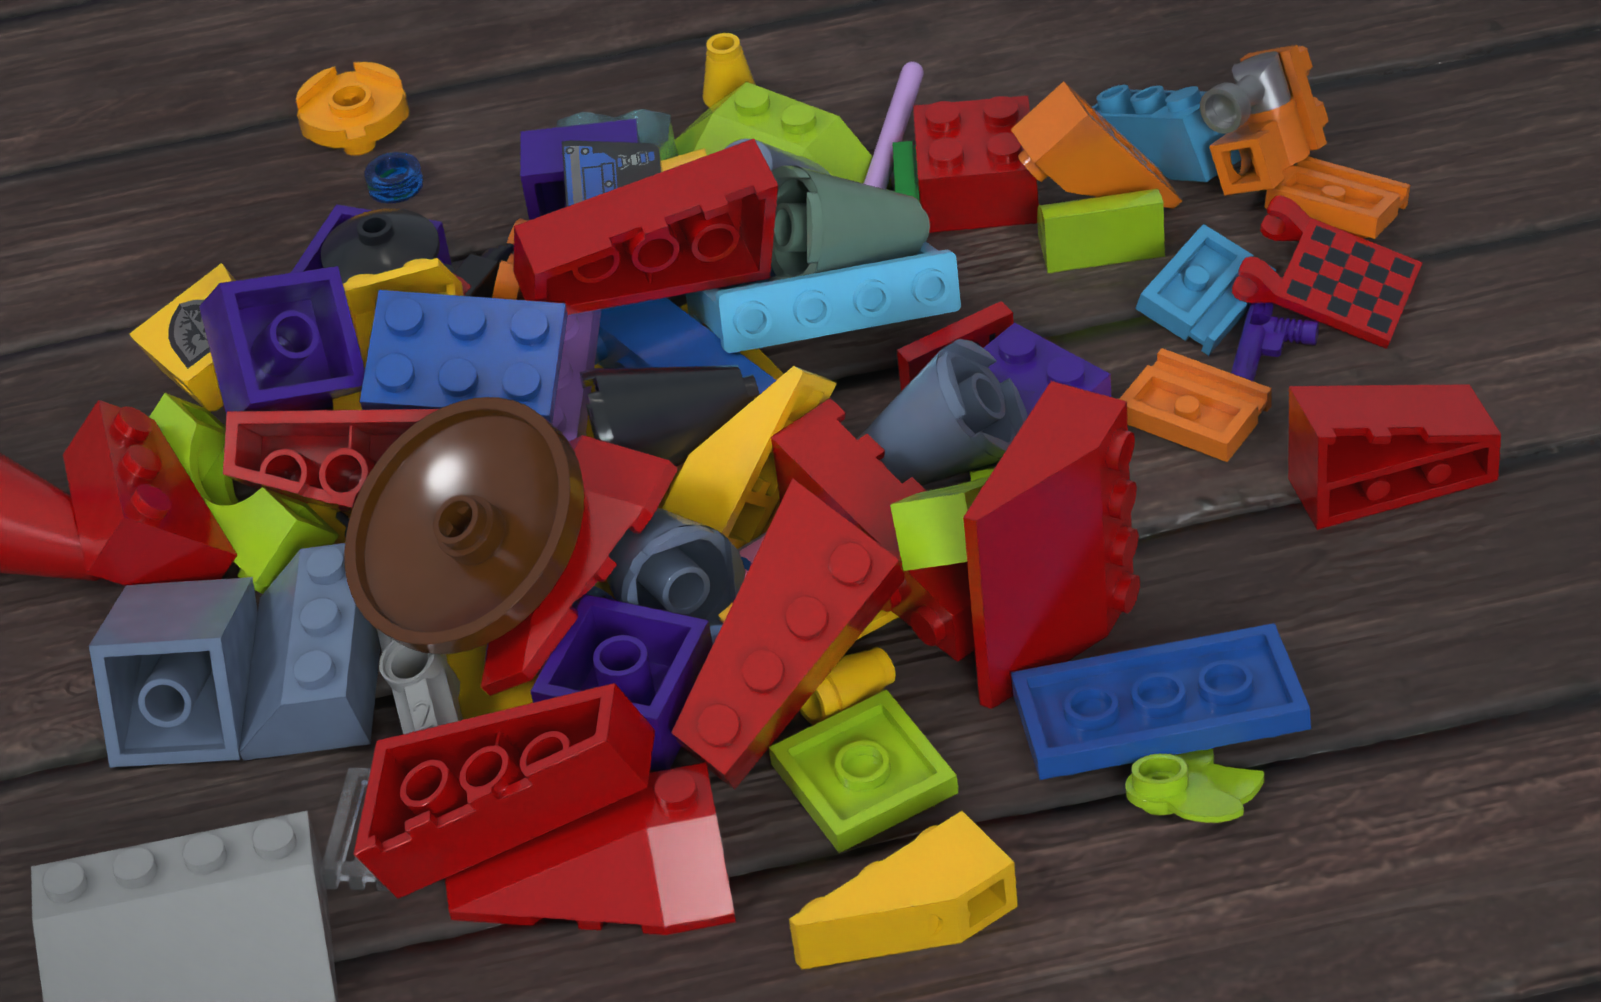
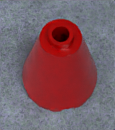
M0 453V573L88 581L99 580V577L86 573L71 495Z

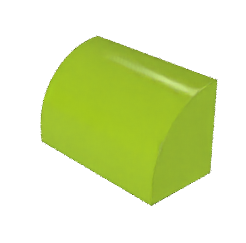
M1158 189L1038 206V236L1047 273L1165 257L1164 202Z

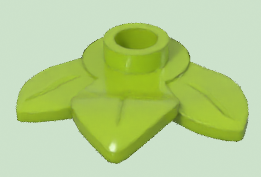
M1212 748L1177 755L1151 754L1144 756L1133 764L1132 774L1127 778L1125 787L1127 799L1133 805L1142 808L1149 814L1168 815L1175 813L1186 820L1219 823L1241 817L1244 814L1243 804L1256 796L1265 779L1262 770L1232 768L1215 764Z

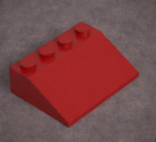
M1050 381L963 517L979 701L981 706L993 709L1014 696L1011 672L1067 662L1109 635L1122 612L1128 614L1136 603L1140 590V577L1133 572V558L1138 545L1139 533L1137 529L1132 528L1131 511L1136 499L1137 484L1135 481L1130 480L1129 463L1135 447V435L1133 432L1128 431L1127 401Z

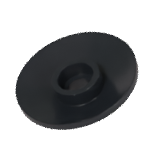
M377 209L353 216L338 225L323 243L321 262L323 268L338 266L342 283H346L352 276L359 274L376 275L402 268L405 263L414 259H435L439 253L440 241L435 226L423 215L405 209Z

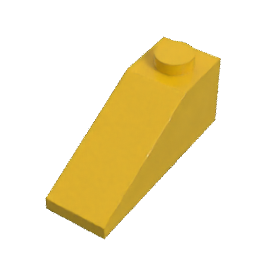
M795 366L790 368L688 455L682 469L677 472L670 484L669 495L662 509L721 532L737 549L760 536L780 498L771 437L829 399L837 383Z

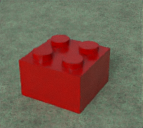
M1028 95L1016 97L996 96L991 99L959 102L939 101L933 104L913 106L920 204L929 217V233L1038 223L1037 179L1019 160L1018 155L1024 151V148L1011 131L1030 112Z

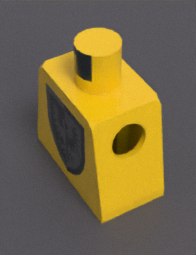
M222 263L130 333L133 340L155 365L208 412L217 411L224 404L199 306L219 283L236 281Z

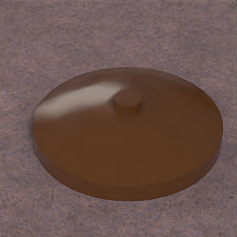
M499 397L471 398L450 404L427 415L406 430L385 451L369 473L354 503L348 523L344 550L345 571L351 595L363 616L376 629L399 644L412 650L429 654H454L475 649L498 639L525 620L542 603L560 579L571 558L581 528L584 510V485L577 456L569 441L552 423L530 407L514 400Z

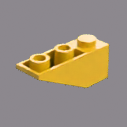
M960 811L940 825L928 827L914 841L884 860L869 864L857 877L825 897L811 900L799 913L789 918L796 964L803 970L962 943L1018 907L1014 861L963 811Z

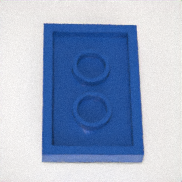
M379 290L360 397L362 410L441 409L450 404L471 398L499 397L522 403L553 424L568 318L566 303Z

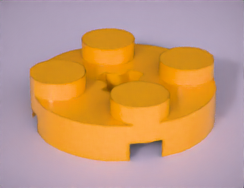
M372 62L353 63L355 71L338 75L334 66L315 74L302 85L297 93L296 103L301 133L305 138L322 146L343 148L344 152L348 155H363L372 151L375 148L376 141L392 133L408 118L409 106L398 74L389 67Z

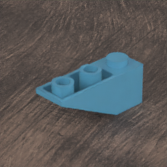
M1118 85L1101 92L1096 97L1098 103L1092 107L1150 159L1165 177L1170 180L1207 182L1218 175L1209 145L1225 134L1212 130L1201 116L1200 101L1207 91H1199V88L1196 86L1186 87L1178 91L1164 90L1163 86L1160 85L1151 86L1143 90L1129 89L1128 85ZM1231 150L1232 165L1241 160L1239 150Z

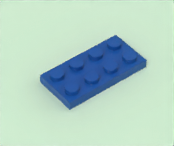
M1275 623L1011 672L1014 699L1039 780L1135 763L1138 759L1151 754L1177 755L1311 729L1310 706Z

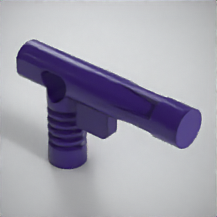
M1250 303L1231 373L1254 381L1261 355L1279 357L1282 353L1284 342L1289 340L1290 343L1295 341L1296 344L1301 342L1305 345L1316 346L1319 335V321L1305 320L1303 322L1302 319L1296 321L1294 318L1292 320L1290 318L1284 320L1283 317L1278 319L1277 316H1272L1274 309L1272 303Z

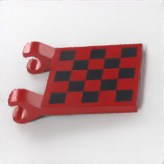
M1281 195L1274 196L1267 207L1269 215L1264 217L1260 226L1262 235L1274 241H1299L1283 278L1265 261L1257 257H1246L1239 267V276L1232 286L1233 296L1246 303L1277 304L1387 349L1423 262L1313 219L1292 199Z

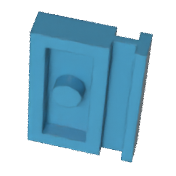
M1203 224L1140 294L1135 309L1186 341L1191 337L1203 345L1201 351L1209 356L1249 309L1250 303L1240 301L1233 296L1232 286L1239 276L1238 270L1242 261L1246 257H1253L1254 255Z

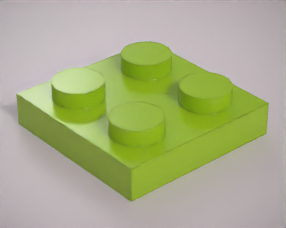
M887 689L769 747L771 765L838 853L959 793L955 772Z

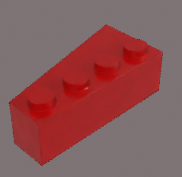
M439 409L227 411L223 475L259 490L265 487L300 501L351 514L361 487L385 451L411 426Z
M792 478L671 732L682 749L700 763L706 762L707 768L735 790L904 582L905 576L900 559Z

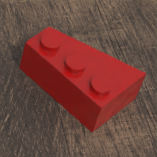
M1470 384L1289 386L1288 479L1317 530L1498 481L1501 433Z
M98 400L63 454L86 573L124 586L221 579L237 557V553L155 420L149 418L136 408L128 406L121 408Z

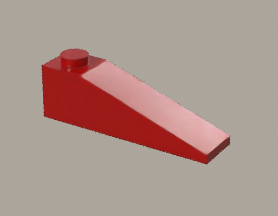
M584 435L569 441L577 456L584 485V510L578 539L560 579L542 603L515 628L489 643L481 682V689L489 696L529 682L535 677L577 620L578 611L572 606L574 601L585 595L597 581L605 582L617 564L608 555L625 532L629 529L634 534H640L654 516L678 470L670 460Z
M706 762L649 773L647 788L445 878L450 918L456 921L532 926L542 918L577 920L579 929L602 931L604 922L641 925L643 934L671 935L736 922Z

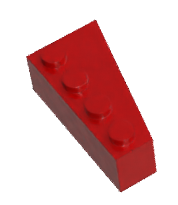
M750 139L514 226L513 273L525 300L566 303L568 315L770 279L778 183L755 139Z
M831 398L773 435L771 441L780 503L793 478L900 559L902 566L890 504L916 493L925 492L926 490L913 477L901 483L881 461L884 458L885 450L870 435L866 434L857 440L841 424L845 420L846 412ZM967 562L903 571L905 576L904 582L881 610L884 612L892 611L912 627L922 642L929 646L936 645L957 662L975 650Z
M615 683L377 740L353 855L397 899L647 788L655 729Z

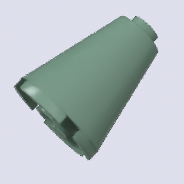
M781 166L771 171L778 183L771 262L776 276L770 277L769 281L913 256L920 251L923 243L928 238L930 231L928 214L922 208L920 202L913 196L799 166Z

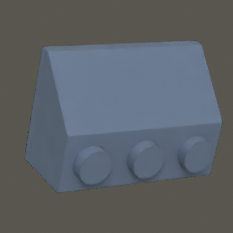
M345 543L300 549L260 597L239 754L243 761L368 745L371 743L381 645L377 629L363 616L351 595L345 571Z

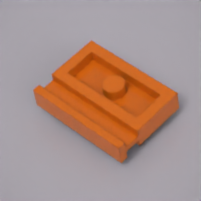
M1307 157L1298 162L1297 166L1291 165L1284 170L1285 180L1274 189L1266 190L1264 208L1268 207L1274 196H1286L1296 202L1313 219L1363 239H1375L1398 216V209H1405L1408 206L1411 185Z
M1161 348L1157 353V361L1154 365H1147L1120 397V400L1127 401L1128 425L1228 462L1257 426L1258 416L1261 412H1268L1272 407V388Z

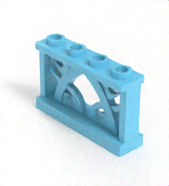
M926 241L923 243L920 251L913 256L781 280L769 281V279L686 294L688 314L699 323L705 324L721 339L722 348L727 353L951 313L961 308L956 255L950 250L939 251ZM771 266L770 277L776 276Z

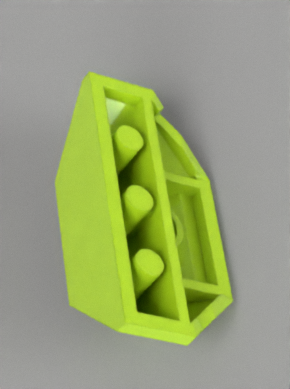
M745 82L707 109L674 140L676 152L679 156L705 148L706 154L709 155L725 149L729 144L737 140L754 138L760 142L812 160L824 167L833 176L864 183L873 157L839 116L749 82ZM891 178L889 179L886 190H890L892 188Z

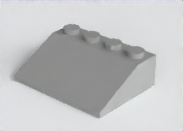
M308 811L31 866L32 922L43 1002H338L324 862Z

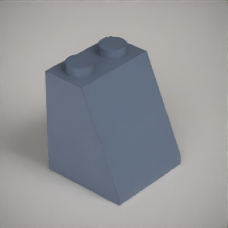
M253 577L137 584L124 587L89 644L110 768L241 759L239 749L258 615Z

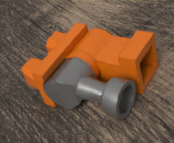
M1292 45L1248 53L1240 59L1241 62L1239 64H1234L1232 67L1236 84L1223 82L1211 88L1201 98L1200 112L1204 122L1212 130L1225 134L1209 145L1224 195L1274 189L1285 180L1284 170L1307 158L1310 151L1319 150L1327 144L1323 128L1329 122L1324 103L1312 95L1307 76L1313 66L1306 47ZM1231 150H1239L1241 169L1239 173L1233 168Z

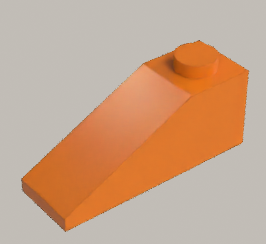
M1064 81L1011 129L1024 148V151L1018 155L1019 160L1040 182H1043L1049 176L1068 193L1094 197L1158 189L1165 208L1174 209L1182 202V199L1160 169Z

